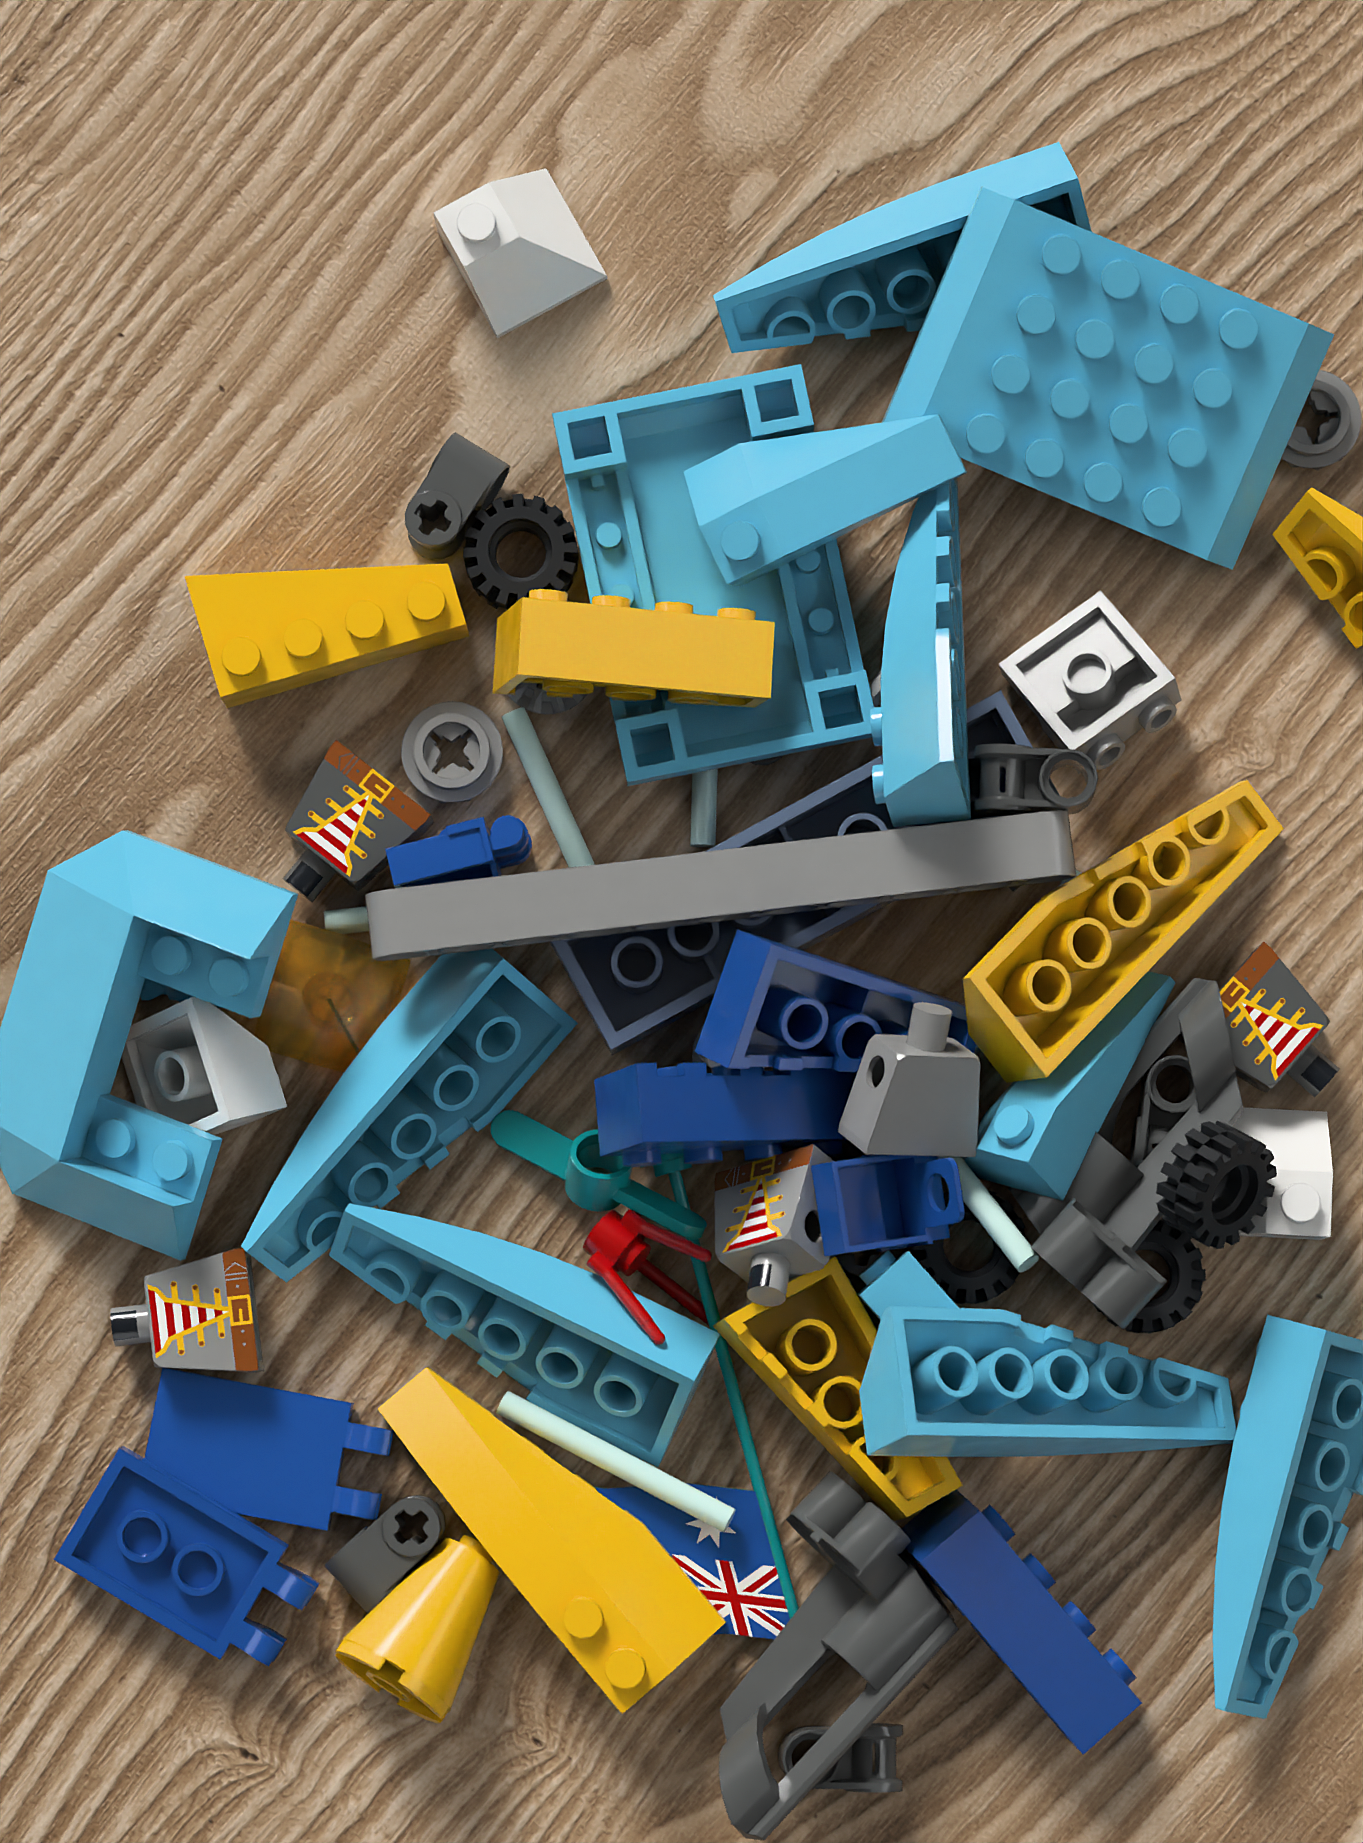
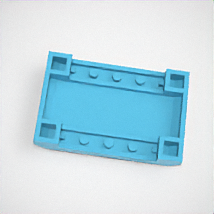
M981 186L882 422L938 414L960 458L1202 559L1233 570L1335 334Z
M798 364L552 413L590 604H592V597L611 595L629 598L631 600L630 608L655 610V603L682 602L693 605V614L717 616V610L721 608H744L756 612L755 620L775 622L771 698L755 708L671 703L667 701L668 691L657 690L656 698L652 700L621 701L612 700L609 697L627 786L872 738L870 711L874 706L867 672L863 667L837 539L742 586L727 585L698 525L683 473L739 443L814 433V422L802 365Z

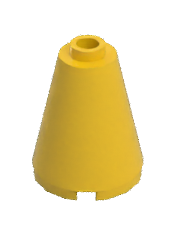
M463 1535L459 1542L446 1538L341 1639L340 1645L335 1651L337 1652L335 1657L352 1674L378 1693L383 1688L390 1694L398 1697L397 1705L428 1721L441 1723L452 1708L500 1574L498 1569L492 1564L494 1559L478 1540L468 1535Z

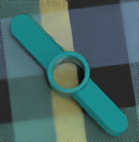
M515 1110L503 1111L493 1119L490 1130L496 1144L504 1150L565 1181L566 1194L579 1207L590 1211L602 1212L612 1210L622 1204L681 1236L691 1239H699L703 1236L707 1226L704 1218L630 1179L632 1167H623L622 1156L600 1157L598 1129L586 1131L577 1136L573 1141ZM600 1167L607 1169L612 1173L598 1174L589 1171L586 1168Z

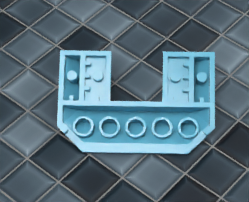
M122 830L47 871L0 1027V1168L12 1194L177 1260L186 1259L223 1138L110 1094L145 978L248 1018L261 1017L298 897L297 893L129 830Z

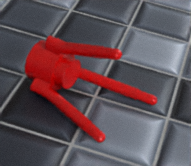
M629 1209L624 1216L616 1210H611L604 1215L593 1227L584 1242L583 1250L591 1256L586 1265L605 1280L656 1345H662L665 1342V1335L618 1275L619 1271L628 1277L638 1270L709 1326L704 1305L646 1259L650 1253L651 1246L644 1239L647 1237L703 1262L711 1260V1251L647 1222L632 1209Z

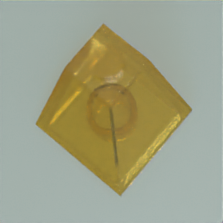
M290 920L261 1017L257 1019L254 1036L265 1043L272 1053L344 1073L382 1022L399 1004L411 965V959L375 961L372 959L370 944L346 935Z

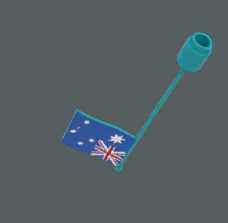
M683 1153L661 1154L662 1163L652 1165L655 1177L668 1174L675 1202L691 1210L681 1170L692 1168V1164H684ZM685 1237V1239L701 1246L699 1239ZM691 1257L709 1328L718 1332L713 1325L721 1319L706 1264ZM720 1335L715 1350L754 1491L693 1483L686 1484L736 1509L726 1531L722 1532L636 1486L595 1488L624 1511L627 1510L646 1525L726 1620V1623L713 1635L732 1634L775 1639L799 1607L727 1341Z

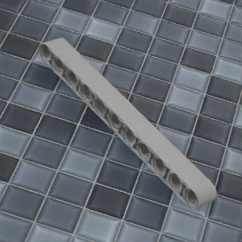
M1057 810L388 889L366 894L365 897L372 959L375 961H388L1047 883L1073 878L1076 876L1069 814L1068 811Z

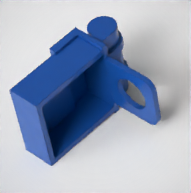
M504 815L495 820L491 830H489L484 817L448 825L437 836L386 848L385 850L394 887L404 888L502 876L501 869L519 865L529 858L532 850V840L525 824L520 819Z
M868 1154L861 1156L862 1158L833 1161L811 1166L824 1256L876 1249V1252L933 1244V1240L950 1238L948 1224L960 1223L964 1218L965 1209L959 1170L953 1158L938 1159V1156ZM941 1177H944L949 1189L947 1208L945 1207Z

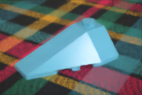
M937 414L739 443L683 473L698 525L726 584L742 586L966 474L967 471L940 415Z
M1148 971L1048 1077L1016 1081L1006 1089L984 1114L978 1125L976 1157H962L977 1178L1063 1201L1083 1162L1095 1132H1099L1153 1024L1156 1022L1175 985V981L1171 976Z

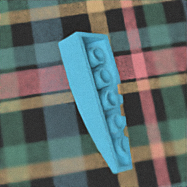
M1057 142L945 180L882 205L818 235L717 292L713 297L731 353L811 344L816 336L843 333L845 339L871 337V330L904 326L907 332L920 331L981 186L1092 232L1078 177L1062 146Z
M957 478L918 497L896 566L885 623L880 682L881 707L871 708L870 711L872 739L874 746H882L883 764L872 766V784L876 804L886 803L893 827L971 820Z
M494 949L441 955L382 1022L342 1074L305 1129L273 1183L241 1247L287 1283L332 1247L343 1212L349 1203L366 1207L377 1206L381 1209L400 1194L396 1186L425 1164L429 1169H432L449 1155L446 1146L472 1127L479 1132L493 1121L578 1023Z
M349 1203L343 1212L329 1253L331 1258L393 1303L399 1304L406 1300L420 1310L423 1317L427 1320L425 1326L444 1340L453 1334L481 1355L477 1364L496 1378L503 1371L530 1390L526 1397L529 1402L656 1467H659L720 1337V1333L632 1291L665 1335V1342L662 1345H656L601 1276L547 1254L496 1237L418 1216Z
M890 1306L884 1309L859 1390L867 1456L1023 1457L1176 1449L1231 1444L1234 1442L1236 1425L1229 1379L1227 1377L1161 1357L1154 1360L1145 1359L1129 1354L1128 1347L1108 1341L1101 1344L1073 1337L1074 1331L1056 1325H1050L1046 1328L1021 1321V1315L1003 1309Z
M1268 1314L1262 1336L1257 1344L1256 1358L1246 1396L1240 1408V1419L1231 1452L1221 1508L1215 1564L1213 1610L1215 1708L1266 1719L1299 1644L1296 1635L1292 1633L1299 1617L1305 1614L1308 1609L1314 1610L1324 1587L1316 1581V1578L1329 1548L1340 1551L1349 1530L1341 1521L1353 1493L1363 1496V1340Z

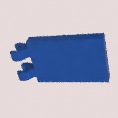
M162 1368L145 1459L237 1514L329 1531L333 1512L371 1520L378 1519L382 1494L338 1486L345 1448L390 1456L394 1430L350 1422L354 1403Z
M125 1446L118 1449L54 1558L58 1563L218 1659H222L230 1645L233 1644L267 1666L274 1662L287 1638L275 1630L247 1618L261 1592L266 1588L292 1606L303 1610L320 1584L305 1573L280 1562L289 1544Z

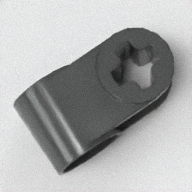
M458 433L452 434L440 449L429 469L427 477L409 502L405 511V526L408 530V539L412 548L420 556L430 560H443L452 556L465 540L468 526H473L475 522L474 516L481 509L486 511L491 505V501L499 493L510 471V465ZM440 515L444 516L447 530L444 532L441 529L435 528L431 531L430 535H426L422 521L426 519L435 522Z
M982 744L974 747V757L981 760L979 799L973 801L972 811L974 813L1009 816L1063 810L1068 811L1070 815L1085 809L1094 797L1098 781L1096 766L1090 757L1081 751L1073 749L1031 748L1016 744ZM1067 766L1076 768L1084 776L1086 788L1076 797L1065 798L1059 796L1053 791L1049 782V777L1055 770ZM1001 767L1006 769L1004 793H1001L999 790Z
M1181 1055L1162 1057L1156 1061L1142 1078L1138 1115L1134 1122L1129 1161L1136 1167L1152 1152L1151 1145L1159 1144L1196 1102L1187 1057ZM1168 1066L1180 1068L1189 1079L1188 1093L1178 1103L1165 1101L1157 1091L1156 1080L1158 1074Z
M422 1495L407 1496L393 1504L372 1525L363 1528L324 1567L368 1614L409 1574V1571L437 1546L444 1536L446 1528L445 1514L440 1505L430 1497ZM404 1510L411 1516L420 1511L426 1514L429 1520L423 1526L424 1532L428 1535L425 1541L418 1535L409 1540L402 1536L400 1531L406 1524L401 1516Z
M872 1723L812 1789H844L845 1791L875 1793L903 1791V1781L896 1778V1738L903 1735V1725ZM803 1726L795 1728L785 1735L778 1750L779 1766L785 1775L793 1768L791 1758L795 1747L803 1740H819L831 1726ZM873 1743H875V1770H874V1772H872V1746H873Z

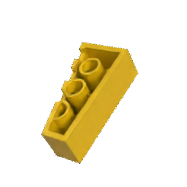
M448 563L185 576L219 695L226 708L469 637Z
M535 589L529 591V598L522 597L497 618L492 694L516 695V686L520 683L543 684L542 689L547 691V697L573 698V695L593 693L594 687H605L606 696L611 697L612 700L621 701L652 700L656 698L657 690L668 691L667 701L677 704L755 708L771 698L775 622L755 620L756 612L750 609L721 608L717 610V616L693 614V605L682 602L655 603V610L630 608L631 600L621 596L592 597V604L567 602L568 594L563 591Z
M836 1256L830 1259L821 1270L803 1274L788 1282L786 1300L781 1305L762 1306L752 1302L713 1325L728 1344L891 1520L897 1521L906 1518L963 1486L947 1457L867 1456L859 1390L877 1330Z

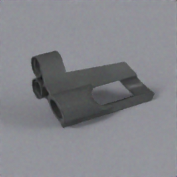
M1194 978L1153 1024L1099 1132H1095L1083 1162L1063 1201L1008 1187L1041 1235L1031 1248L1123 1330L1167 1282L1165 1278L1139 1257L1135 1251L1164 1215L1157 1208V1202L1164 1197L1157 1194L1156 1190L1157 1183L1167 1181L1168 1176L1161 1173L1164 1162L1173 1164L1176 1156L1170 1151L1177 1142L1186 1146L1188 1143L1185 1134L1192 1128L1201 1132V1123L1210 1121L1216 1124L1217 1121H1221L1233 1126L1244 1112L1217 981ZM1182 1034L1196 1102L1144 1161L1136 1167L1112 1146L1113 1132L1118 1113L1125 1097Z
M829 1471L786 1518L794 1530L832 1565V1568L719 1708L727 1741L723 1745L719 1756L721 1793L731 1824L747 1839L765 1840L959 1630L954 1622L953 1615L940 1595L905 1551V1548L911 1543L909 1537L883 1511L871 1502L866 1503L857 1492L832 1471ZM838 1654L866 1680L865 1690L786 1776L777 1783L766 1759L763 1744V1728L830 1656Z

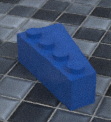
M737 929L695 1053L729 1069H750V1066L774 1067L778 1070L826 1068L841 1072H858L868 1040L876 1034L908 1035L913 1005L919 1002L933 1003L949 1008L952 1011L947 1037L955 1039L973 1053L977 1044L968 1034L965 1004Z
M635 1063L594 1079L600 1157L622 1156L623 1167H641L661 1164V1154L683 1153L684 1164H703L723 1161L722 1151L744 1150L745 1161H758L782 1154L783 1148L805 1147L812 1144L828 1157L843 1155V1145L851 1142L838 1132V1128L857 1072H841L826 1068L778 1070L774 1067L773 1071H764V1067L750 1066V1069H729L721 1065L713 1067L712 1073H707L706 1063H680L677 1066L657 1068V1063Z
M954 1490L925 1507L901 1528L911 1540V1543L905 1550L931 1575L930 1579L956 1609L971 1622L970 1625L995 1655L1010 1668L1012 1675L1083 1755L1142 1704L1128 1687L1136 1679L1134 1673L1111 1648L1104 1655L1100 1654L1088 1639L1096 1631L1095 1627L1072 1601H1069L1062 1608L1047 1590L1056 1581L1031 1553L1022 1560L1007 1543L1015 1535L1014 1531L991 1505H988L981 1512L959 1491Z

